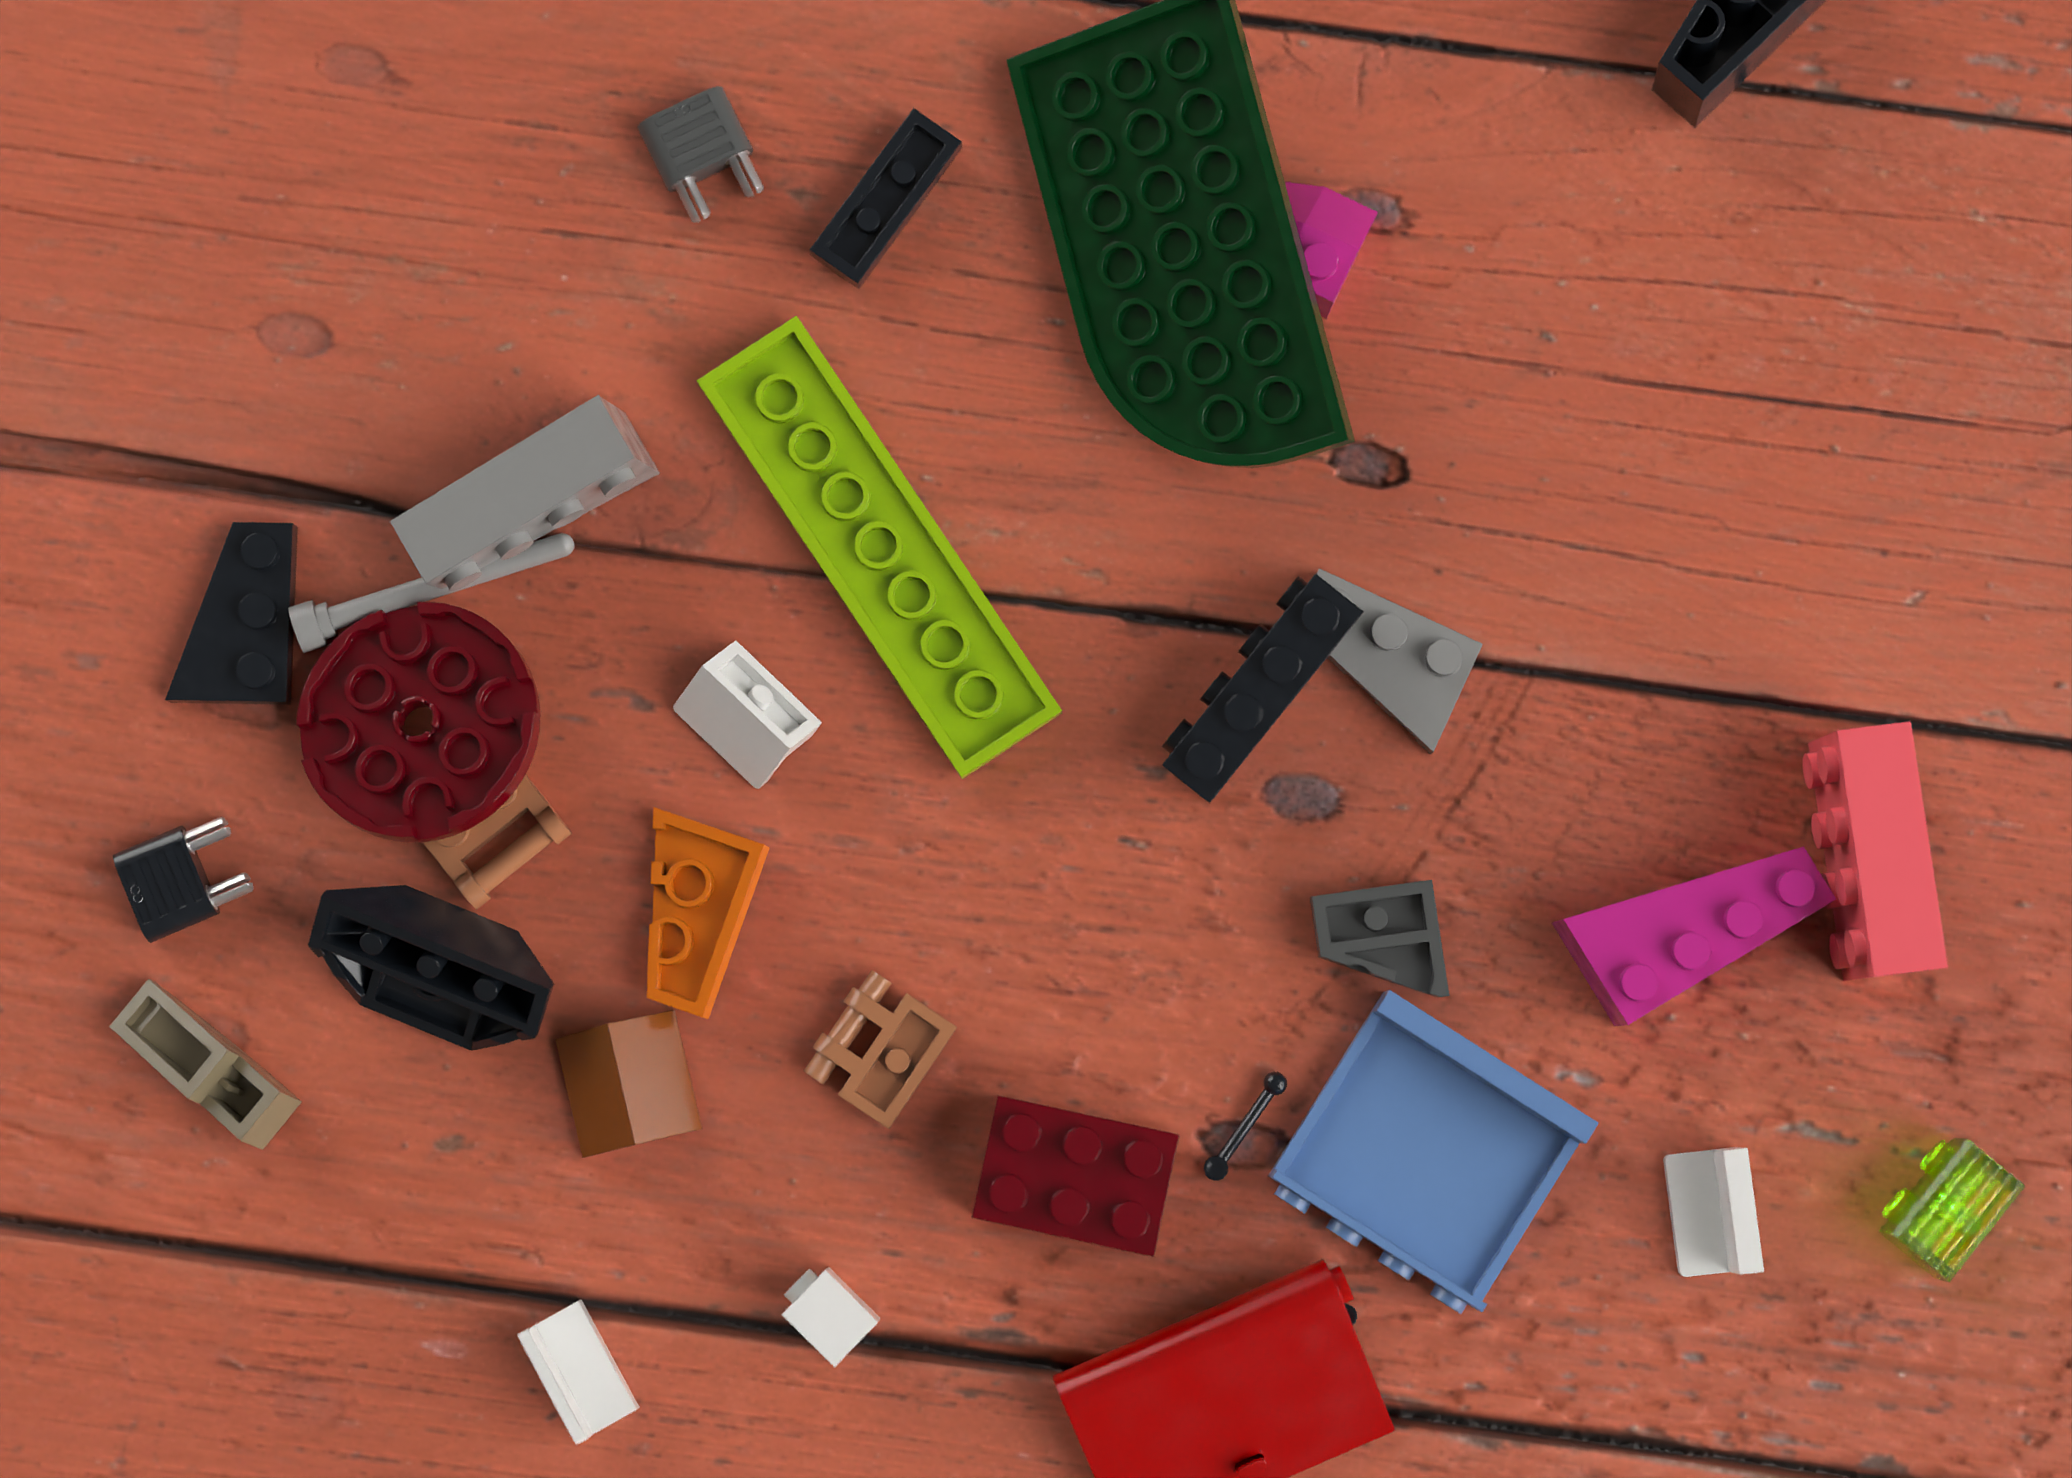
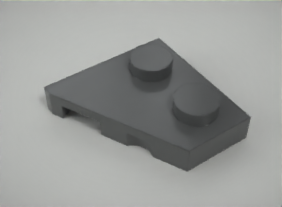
M1432 880L1310 897L1319 958L1437 998L1450 996Z

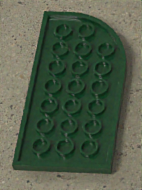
M1161 0L1006 59L1080 342L1087 363L1098 385L1123 418L1140 433L1172 452L1200 462L1232 468L1277 466L1355 442L1236 1Z

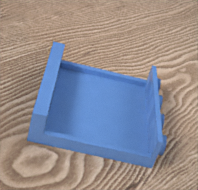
M1388 990L1384 991L1379 997L1268 1177L1280 1184L1274 1195L1304 1214L1311 1204L1332 1217L1326 1228L1355 1247H1358L1362 1238L1383 1250L1378 1261L1409 1281L1416 1271L1435 1283L1430 1295L1460 1314H1462L1467 1304L1483 1312L1487 1305L1483 1302V1299L1579 1143L1586 1144L1599 1123L1396 993Z

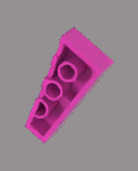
M1800 847L1552 922V925L1616 1027L1631 1024L1836 900L1806 849Z

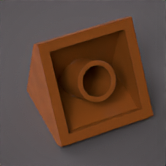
M675 1010L607 1023L555 1039L582 1158L702 1129Z

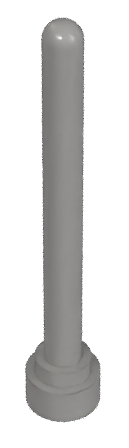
M565 533L534 541L522 553L506 560L499 558L481 568L482 575L478 579L455 591H450L448 587L442 590L427 585L421 577L331 607L328 606L327 602L315 605L314 601L310 600L288 608L291 623L302 651L306 653L328 646L327 639L338 636V629L351 626L379 610L387 613L400 608L416 605L417 602H426L566 557L572 553L574 541L571 536Z

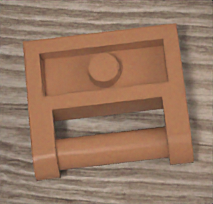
M525 775L510 798L483 822L455 836L423 842V844L454 881L467 901L477 910L491 899L489 892L551 842L554 841L558 845L570 836L572 832L528 776ZM530 810L538 823L473 874L465 864V861Z

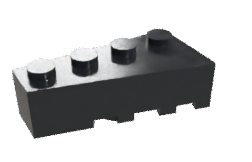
M1697 0L1659 61L1652 91L1696 128L1826 0Z

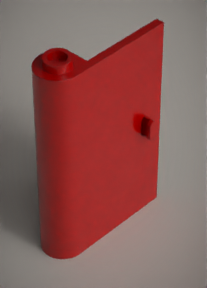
M1321 1259L1053 1375V1381L1094 1478H1288L1394 1432L1395 1428L1344 1305L1354 1300V1297L1341 1267L1336 1266L1329 1269L1324 1259Z

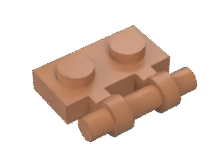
M871 970L859 990L853 987L843 1002L848 1006L829 1034L826 1035L822 1032L812 1048L817 1052L804 1072L824 1085L837 1065L852 1075L838 1095L890 1129L957 1027L907 993L893 1013L878 1003L892 983ZM869 1019L883 1029L864 1057L860 1058L848 1048Z

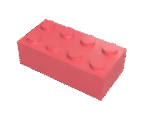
M1911 721L1837 730L1808 743L1809 753H1805L1803 756V774L1808 789H1815L1818 813H1813L1812 835L1816 847L1824 849L1827 873H1822L1821 875L1836 900L1825 906L1827 909H1833L1836 933H1831L1829 938V949L1835 969H1842L1843 981L1948 968Z

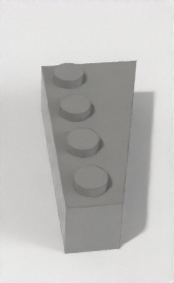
M597 395L390 522L425 584L442 590L448 587L450 591H455L478 579L482 575L481 568L499 558L506 560L522 553L534 543V540L575 521L583 514L660 474L626 413Z

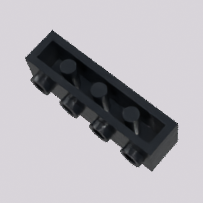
M1316 573L1308 583L1300 576L1295 579L1276 603L1277 606L1285 611L1270 631L1262 624L1254 630L1238 651V653L1246 658V661L1232 678L1223 671L1218 675L1200 698L1208 706L1205 712L1194 725L1184 718L1162 746L1170 753L1162 766L1208 803L1217 796L1364 613V611Z

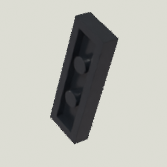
M913 108L810 248L811 256L860 289L961 151L962 141Z

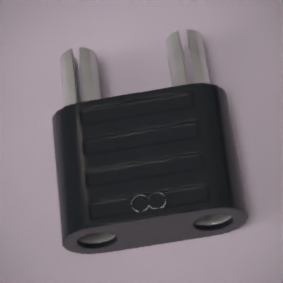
M219 817L189 831L184 826H179L113 855L118 875L138 924L148 942L152 943L220 913V905L253 891V883H245L251 880L250 876L245 872L211 886L196 850L230 836V827H224L228 825L225 818Z

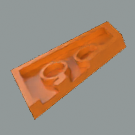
M653 807V829L656 830L655 861H651V884L654 885L653 921L649 924L647 998L709 1019L770 847Z

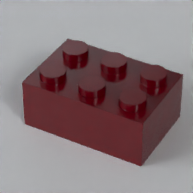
M998 1096L972 1218L1154 1257L1179 1134Z

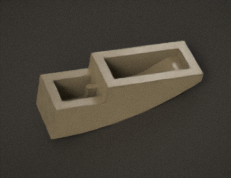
M150 979L145 982L109 1026L184 1096L201 1104L240 1141L263 1150L302 1103L285 1086L228 1038Z

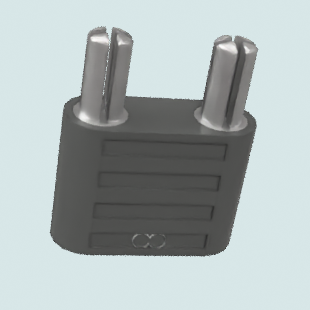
M721 86L712 87L648 117L638 125V130L668 191L678 192L692 222H700V218L685 188H689L703 218L706 219L710 215V211L696 183L726 168H732L745 196H754L739 162H742L757 194L763 190L764 187L749 158L753 153V148Z

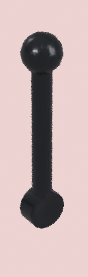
M1271 1072L1265 1076L1263 1081L1264 1090L1219 1154L1211 1156L1205 1161L1204 1172L1209 1179L1218 1181L1226 1176L1228 1172L1227 1162L1274 1095L1278 1096L1286 1090L1287 1079L1282 1073Z

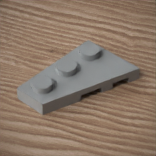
M1319 568L1316 573L1364 611L1328 656V659L1362 687L1386 714L1394 717L1416 738L1415 741L1431 755L1437 746L1483 644Z

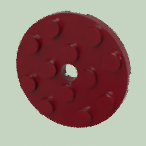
M417 602V606L400 608L387 613L383 610L374 612L355 622L331 642L315 663L306 680L297 712V726L300 728L301 748L304 758L301 762L305 773L320 798L334 812L353 826L373 836L406 843L429 842L455 836L478 825L495 813L510 798L525 777L533 760L540 732V702L534 678L523 656L511 641L493 624L471 611L445 603ZM420 707L431 709L433 714L432 731H426L418 736L406 735L404 725L408 714Z

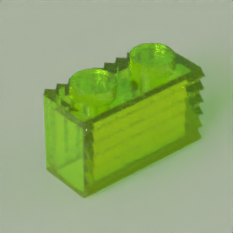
M1953 1138L1948 1143L1941 1140L1927 1153L1920 1164V1168L1925 1172L1924 1176L1918 1180L1916 1186L1911 1190L1904 1187L1891 1198L1882 1212V1216L1887 1219V1222L1879 1230L1881 1235L1932 1277L1946 1282L1952 1280L2025 1188L2021 1181L2006 1171L2003 1166L1996 1163L1993 1158L1978 1148L1974 1142L1963 1138Z

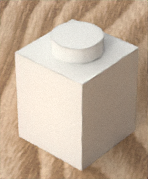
M827 1267L819 1277L809 1268L784 1294L792 1304L782 1316L834 1367L880 1320V1317L830 1267Z

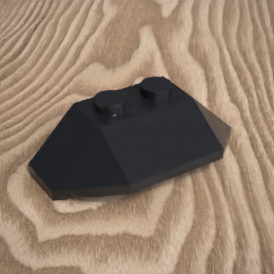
M407 885L326 890L321 895L308 946L317 957L323 956L333 975L359 1005L471 1051L503 1045L518 1039L522 1041L534 1039L538 1034L554 983L517 930Z

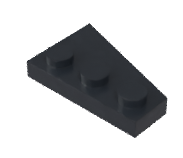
M232 522L165 698L166 701L170 703L291 705L294 629L288 608L295 605L298 527L293 523Z

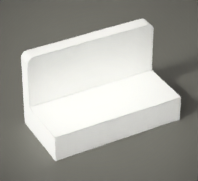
M736 640L701 666L673 706L674 711L756 789L762 787L783 760L812 737L822 724L809 709Z
M1729 1147L1666 1155L1663 1158L1678 1273L1681 1276L1690 1277L1725 1272L1739 1275L1764 1272L1748 1148Z
M582 1300L571 1304L518 1334L521 1344L576 1445L639 1408Z

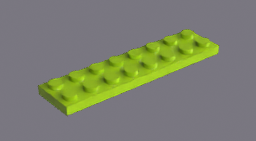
M797 315L696 380L961 779H964L1062 714V709Z

